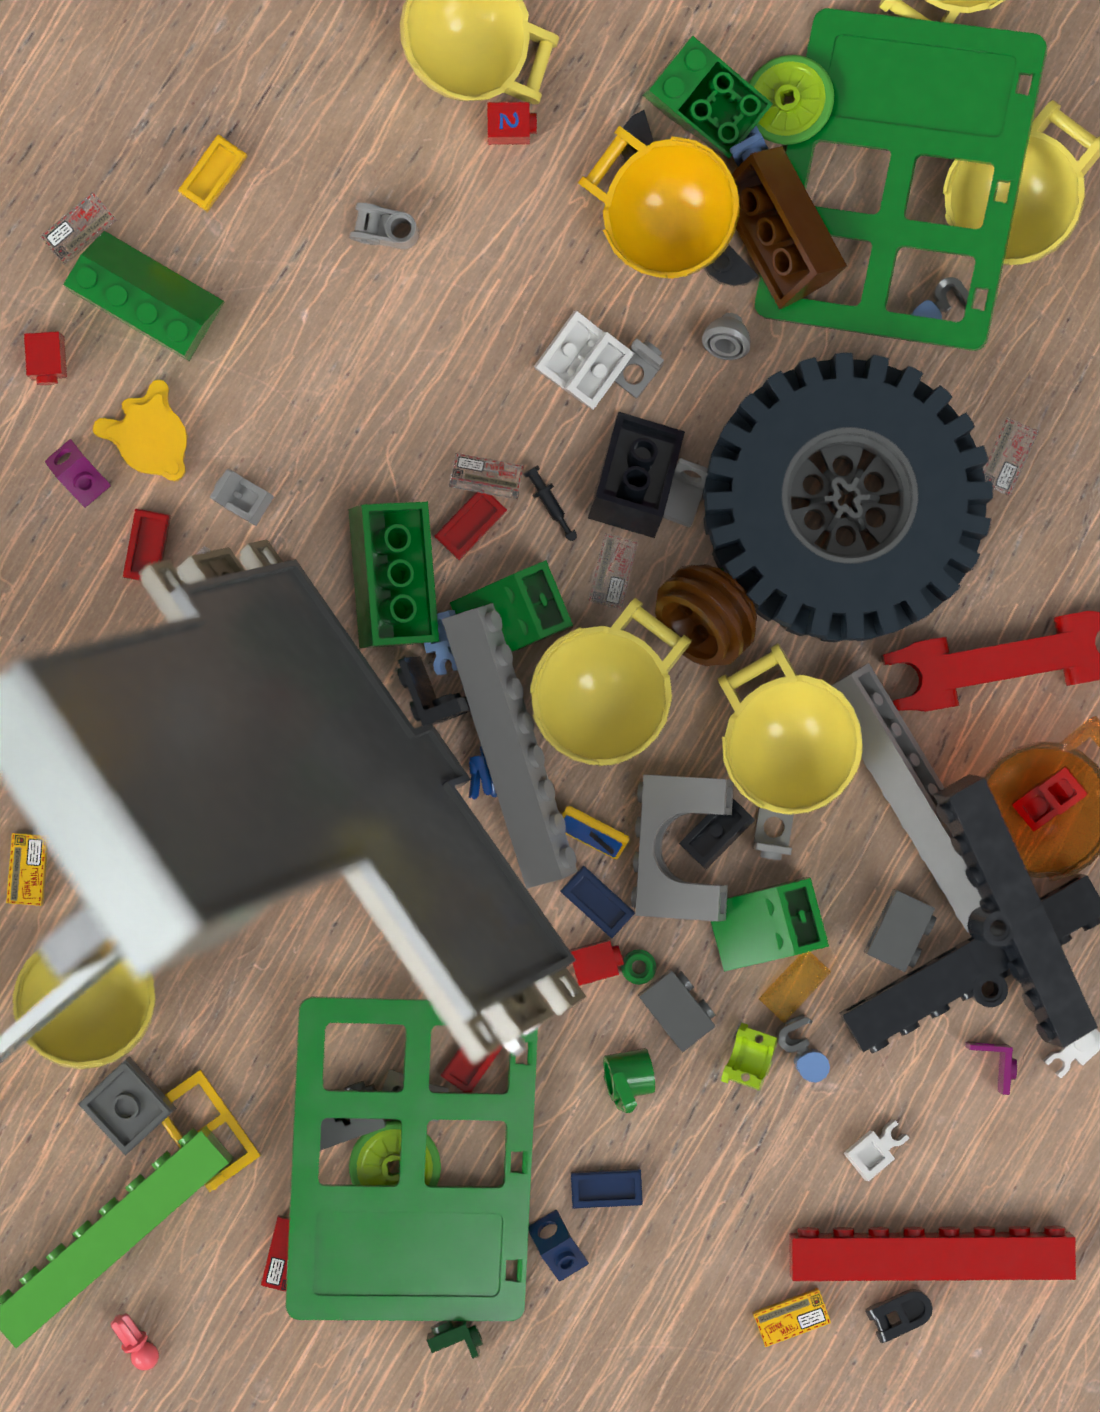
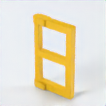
M200 1069L165 1094V1096L173 1102L194 1086L200 1084L220 1113L219 1116L205 1126L212 1132L226 1122L247 1151L246 1154L205 1183V1187L211 1192L259 1158L261 1154ZM168 1116L161 1123L177 1146L181 1148L182 1146L178 1141L183 1135Z

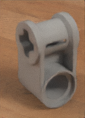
M368 203L356 204L355 209L358 211L355 230L350 233L349 238L351 240L398 249H409L417 243L419 229L410 214ZM398 224H409L411 231L407 237L397 238L393 235V231Z

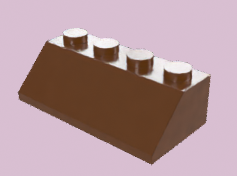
M780 146L751 153L731 174L739 195V218L736 230L778 308L783 309L827 285L847 267V264L783 147Z

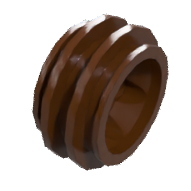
M707 564L681 566L658 589L655 616L680 637L686 635L692 640L682 654L692 662L703 666L730 665L755 640L757 614L754 604L746 595L745 589L720 568Z

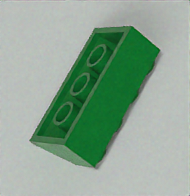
M103 231L80 255L63 284L73 294L187 361L191 360L225 303L222 299L106 231Z
M428 502L361 504L348 509L359 649L439 642Z

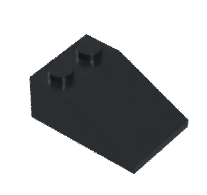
M618 412L594 492L588 519L655 538L664 516L685 431Z

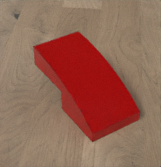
M1066 765L1013 801L1012 806L1032 831L1035 832L1058 814L1061 815L1087 796L1088 792Z

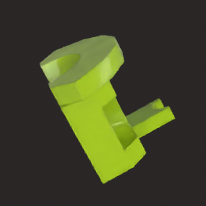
M742 1022L736 1034L731 1057L723 1070L721 1081L725 1083L733 1081L760 1091L765 1076H768L773 1063L772 1057L778 1039L750 1029L748 1024ZM763 1037L764 1039L763 1042L757 1043L756 1038ZM744 1075H749L750 1079L748 1081H743L742 1077Z

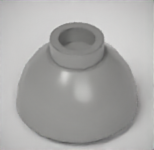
M726 313L721 318L710 323L702 336L704 348L710 354L720 359H740L746 356L750 350L751 340L749 332L742 323L741 317L734 313Z

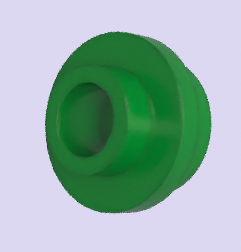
M636 949L627 953L623 958L624 965L621 966L624 977L630 983L641 985L649 982L654 977L656 962L649 952ZM637 960L645 963V970L642 973H635L632 970V964Z

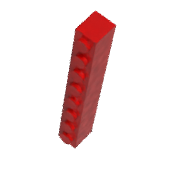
M946 1226L939 1227V1233H925V1228L904 1227L903 1233H889V1228L870 1227L868 1228V1233H854V1228L835 1227L833 1228V1233H819V1228L802 1227L798 1228V1233H789L790 1277L792 1281L1076 1280V1237L1070 1232H1066V1228L1062 1226L1044 1227V1232H1030V1227L1026 1226L1009 1227V1232H995V1228L989 1226L974 1227V1232H960L959 1227Z

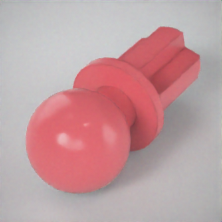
M128 1314L117 1315L111 1322V1328L123 1343L122 1350L125 1353H131V1362L137 1369L144 1371L152 1369L159 1359L157 1348L152 1343L146 1342L148 1335L145 1331L138 1329Z

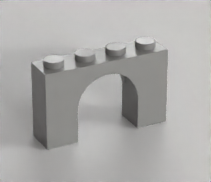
M643 775V782H639L637 790L638 802L642 803L641 817H637L635 825L636 837L640 838L639 852H635L633 860L634 872L638 873L637 887H633L631 895L632 907L636 908L635 916L726 921L728 885L690 883L676 877L664 862L662 840L669 825L685 814L732 815L734 783L731 780Z

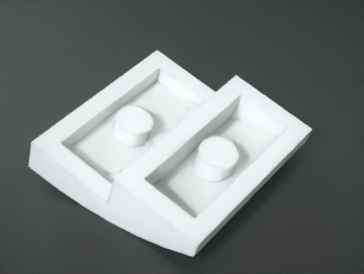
M574 311L534 365V368L594 410L634 355V352L608 332L602 331L578 311Z

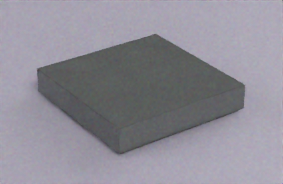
M130 1056L78 1103L125 1156L176 1109L174 1104Z

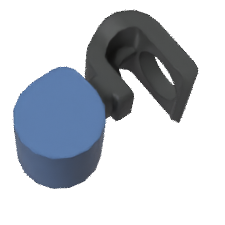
M949 277L942 279L933 292L935 302L930 300L924 301L916 307L911 315L942 320V312L946 313L952 308L948 303L947 292L952 290L965 309L969 292L957 278Z
M801 1014L779 1025L776 1030L777 1042L787 1052H797L794 1063L804 1079L809 1082H819L825 1079L829 1073L830 1065L828 1059L819 1050L808 1047L810 1043L807 1037L793 1040L787 1034L813 1022L808 1016Z

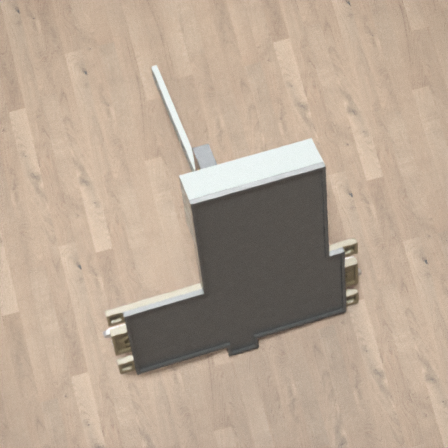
M268 540L248 543L240 551L242 555L239 558L245 569L230 547L211 551L204 546L195 555H190L177 568L174 567L170 560L149 564L140 572L142 576L140 580L146 591L151 595V598L159 606V609L162 610L164 617H167L169 623L21 658L0 677V774L13 792L16 801L22 805L34 823L39 835L44 838L57 857L59 865L67 872L79 890L80 896L87 903L37 946L44 956L47 965L54 971L58 979L70 974L72 975L0 1036V1064L123 959L127 966L133 970L137 978L140 979L229 941L267 908L341 877H345V880H348V884H351V888L359 896L361 903L364 904L369 914L372 915L374 922L377 923L382 933L388 938L390 945L398 953V957H401V961H404L406 968L414 976V980H417V984H420V988L428 996L430 1003L438 1011V1015H441V1019H444V1023L452 1031L454 1038L457 1039V1042L460 1043V1046H462V1049L465 1050L468 1058L474 1064L502 1045L507 1047L514 1056L518 1057L527 1050L521 1035L531 1033L554 1016L552 1010L560 1016L586 998V995L567 969L576 959L458 792V788L463 787L471 780L433 725L420 726L414 729L297 560L283 562ZM534 985H537V988L540 989V992H542V995L545 996V999L547 1000V1003L545 1002V1000L543 999V997L541 996V994L538 992V990L536 989V987H535Z

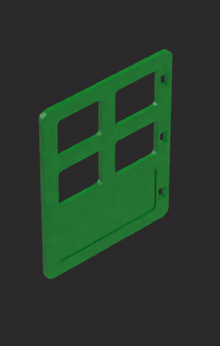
M831 8L820 10L813 20L806 57L816 61L828 73L834 89L833 109L828 121L818 133L803 142L787 145L786 154L806 189L815 146L819 142L891 152L878 213L866 214L815 206L831 237L870 242L872 244L861 302L857 306L801 298L783 309L778 308L760 274L755 298L757 313L765 319L969 351L982 349L989 337L1047 55V44L1044 38L1035 33ZM1021 75H1032L1028 96L1017 93ZM920 156L994 166L982 227L971 229L906 219L905 214L915 165ZM999 182L1010 183L1006 203L995 201ZM901 248L967 256L975 259L965 314L961 321L954 322L887 311L886 306L896 257ZM977 289L988 290L984 311L973 308Z
M312 996L301 1002L298 1012L285 1300L286 1310L290 1317L296 1320L515 1321L523 1315L526 1294L538 1028L527 1035H521L524 1042H528L527 1064L516 1063V1056L509 1051L508 1088L505 1092H432L429 1089L431 1031L435 1026H446V1023H444V1019H441V1015H438V1011H436V1008L433 1007L429 999ZM330 1023L399 1024L405 1026L403 1087L399 1091L325 1089L323 1087L326 1026ZM325 1118L400 1120L401 1141L398 1182L395 1185L321 1184L319 1182V1158L322 1121ZM480 1120L505 1122L503 1183L497 1187L426 1185L424 1181L427 1124L429 1121ZM523 1151L522 1172L511 1171V1152ZM518 1259L517 1280L505 1279L506 1260Z

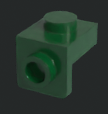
M442 1321L431 1327L433 1332L427 1335V1343L431 1353L465 1340L472 1359L479 1357V1346L483 1345V1340L476 1325L470 1327L468 1321H457L453 1324L451 1321Z

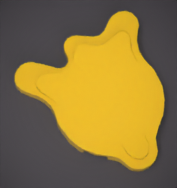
M154 380L144 397L125 399L122 403V409L125 413L123 420L100 418L93 424L94 434L99 438L113 442L118 447L122 458L136 471L163 476L172 482L179 481L184 477L186 473L184 459L188 439L187 430L181 419L170 407L169 387L163 380Z

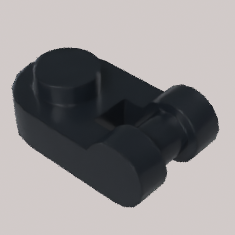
M910 1289L885 1301L871 1305L865 1312L870 1321L874 1320L878 1329L876 1335L880 1343H885L928 1322L932 1316L933 1307L930 1299L924 1292ZM896 1311L901 1321L891 1324L887 1314Z

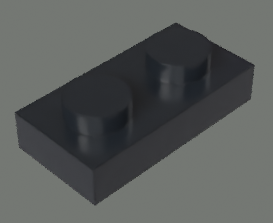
M733 799L732 815L708 814L679 844L706 870L755 819Z

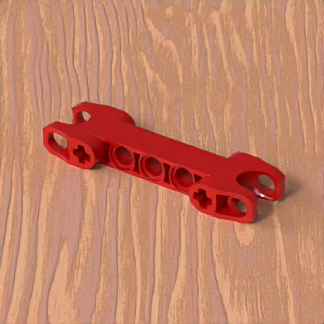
M1083 611L1054 617L1057 634L951 654L947 637L918 641L900 650L881 655L883 665L907 664L918 675L916 691L911 696L896 699L892 702L898 711L913 710L927 712L960 706L956 688L1061 669L1064 671L1066 686L1100 680V653L1096 648V636L1100 631V612Z

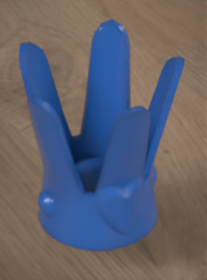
M480 746L481 756L469 758L471 774L469 798H478L480 780L483 792L486 795L491 794L492 797L496 798L495 787L482 746Z

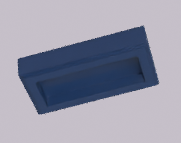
M584 865L560 891L611 939L635 914L627 904Z
M641 1168L571 1172L573 1209L643 1205Z

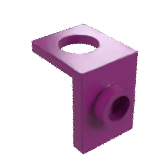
M71 439L45 460L46 465L55 477L84 508L111 486ZM71 452L69 458L64 463L57 465L63 455Z
M966 1042L965 1047L969 1050L1000 1052L998 1092L1002 1095H1010L1011 1080H1016L1017 1059L1012 1058L1013 1047L1008 1044Z

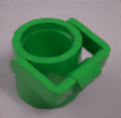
M646 1048L605 1055L603 1057V1077L609 1096L614 1101L618 1110L631 1113L637 1107L634 1097L655 1092L654 1070Z

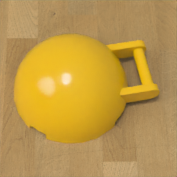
M618 126L614 132L617 136L587 177L582 176L578 181V184L605 203L603 208L605 229L603 232L613 252L627 266L642 274L669 279L688 276L712 264L727 248L735 233L739 218L738 190L725 162L711 148L696 140L671 136V139L654 141L646 146L621 126ZM627 144H630L638 152L632 155L618 170L608 193H605L597 187Z

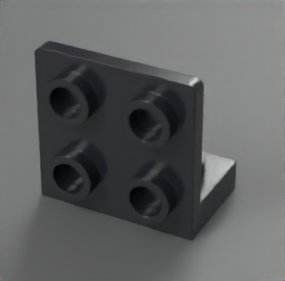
M420 656L405 657L398 660L400 668L397 669L399 680L405 689H409L413 700L410 702L411 712L417 722L421 721L423 727L440 724L471 712L467 698L461 697L460 692L453 695L451 693L440 698L436 697Z

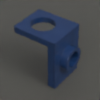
M557 1210L529 1226V1233L541 1257L559 1282L589 1264L571 1237ZM549 1224L557 1225V1231L552 1237L547 1239L540 1238V1232L545 1226Z

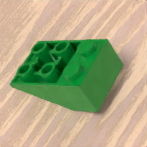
M694 36L685 41L642 95L668 118L728 159L732 156L730 148L744 141L773 105L771 101Z
M547 560L513 573L450 602L452 610H455V614L493 603L495 610L501 617V630L506 645L509 646L511 652L573 628V623Z
M803 877L728 897L726 921H711L724 972L829 947L810 877Z

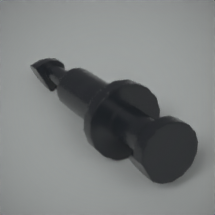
M538 465L523 474L524 477L529 476L537 492L532 494L534 499L540 498L552 520L559 522L566 534L565 537L569 541H574L577 538L575 530H570L564 520L565 513L551 491L554 485L552 483L545 485L538 473L540 469Z

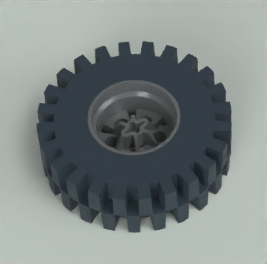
M836 353L830 360L818 362L816 357L800 361L792 370L785 373L779 371L766 379L762 387L744 398L736 412L724 426L711 453L702 499H705L704 529L706 535L710 536L714 549L712 552L714 561L718 568H723L724 572L729 574L745 589L746 595L756 608V614L766 621L774 620L778 624L787 627V632L798 636L809 635L821 638V641L840 642L842 640L866 641L896 632L927 617L942 602L952 597L961 587L959 583L965 574L974 568L980 557L977 550L980 541L988 535L991 518H986V504L993 499L992 481L985 482L983 467L989 462L984 445L976 447L970 435L975 425L968 414L964 413L958 416L955 410L948 404L953 396L941 385L933 390L927 384L920 381L924 373L911 366H907L901 371L888 366L890 358L872 355L865 361L853 359V353ZM863 449L876 455L865 471L857 469ZM820 451L826 465V471L823 474L809 459L811 455ZM842 458L848 461L851 468L848 475L839 476L834 472L832 465L835 459ZM865 476H877L881 481L880 491H868L864 486ZM807 477L818 479L821 484L820 493L816 495L808 494L803 488L804 479ZM839 491H843L845 495L853 494L854 499L850 502L852 508H849L847 504L842 506L838 504V500L841 497ZM899 492L900 506L879 503L880 496ZM791 497L808 500L809 506L792 510ZM827 504H831L832 509L835 511V514H833L829 510ZM875 509L881 513L883 522L880 527L874 528L867 524L865 514L868 510ZM816 512L821 516L822 526L820 529L812 530L805 525L804 517L806 513ZM839 528H847L852 532L853 542L850 546H842L836 541L835 535ZM824 530L830 533L826 550L814 544ZM863 530L868 532L879 545L867 551L860 532Z

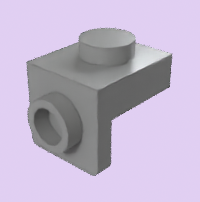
M227 469L216 482L210 498L257 526L274 496L231 469Z

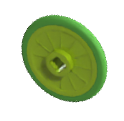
M785 55L774 58L760 67L749 82V84L773 103L756 125L763 138L770 142L783 145L803 142L818 133L831 115L834 104V89L831 79L825 69L810 58L800 55ZM794 94L795 101L784 104V98Z
M387 1121L385 1128L365 1134L357 1140L349 1161V1173L353 1185H395L398 1182L399 1172L390 1173L388 1162L400 1161L401 1121ZM427 1134L424 1181L426 1185L437 1186L441 1173V1161L435 1143Z

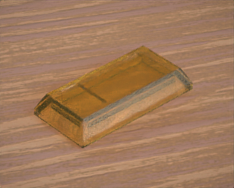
M811 952L800 954L758 999L785 1023L826 979L831 971Z

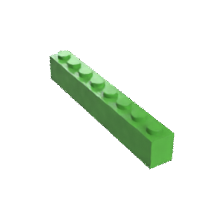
M207 1126L200 1132L192 1128L178 1141L182 1147L177 1152L171 1155L166 1151L151 1164L155 1169L153 1173L146 1179L142 1174L137 1176L125 1187L129 1194L120 1201L113 1197L99 1210L102 1217L92 1225L87 1220L72 1233L76 1238L74 1242L67 1248L62 1243L46 1256L49 1263L39 1271L34 1266L19 1280L23 1284L19 1290L13 1294L8 1289L0 1296V1331L15 1348L26 1341L234 1158Z

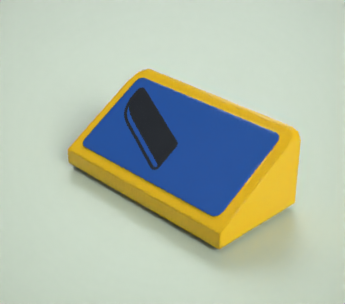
M570 805L566 806L562 814L566 824V835L613 859L620 857L629 841L628 835Z

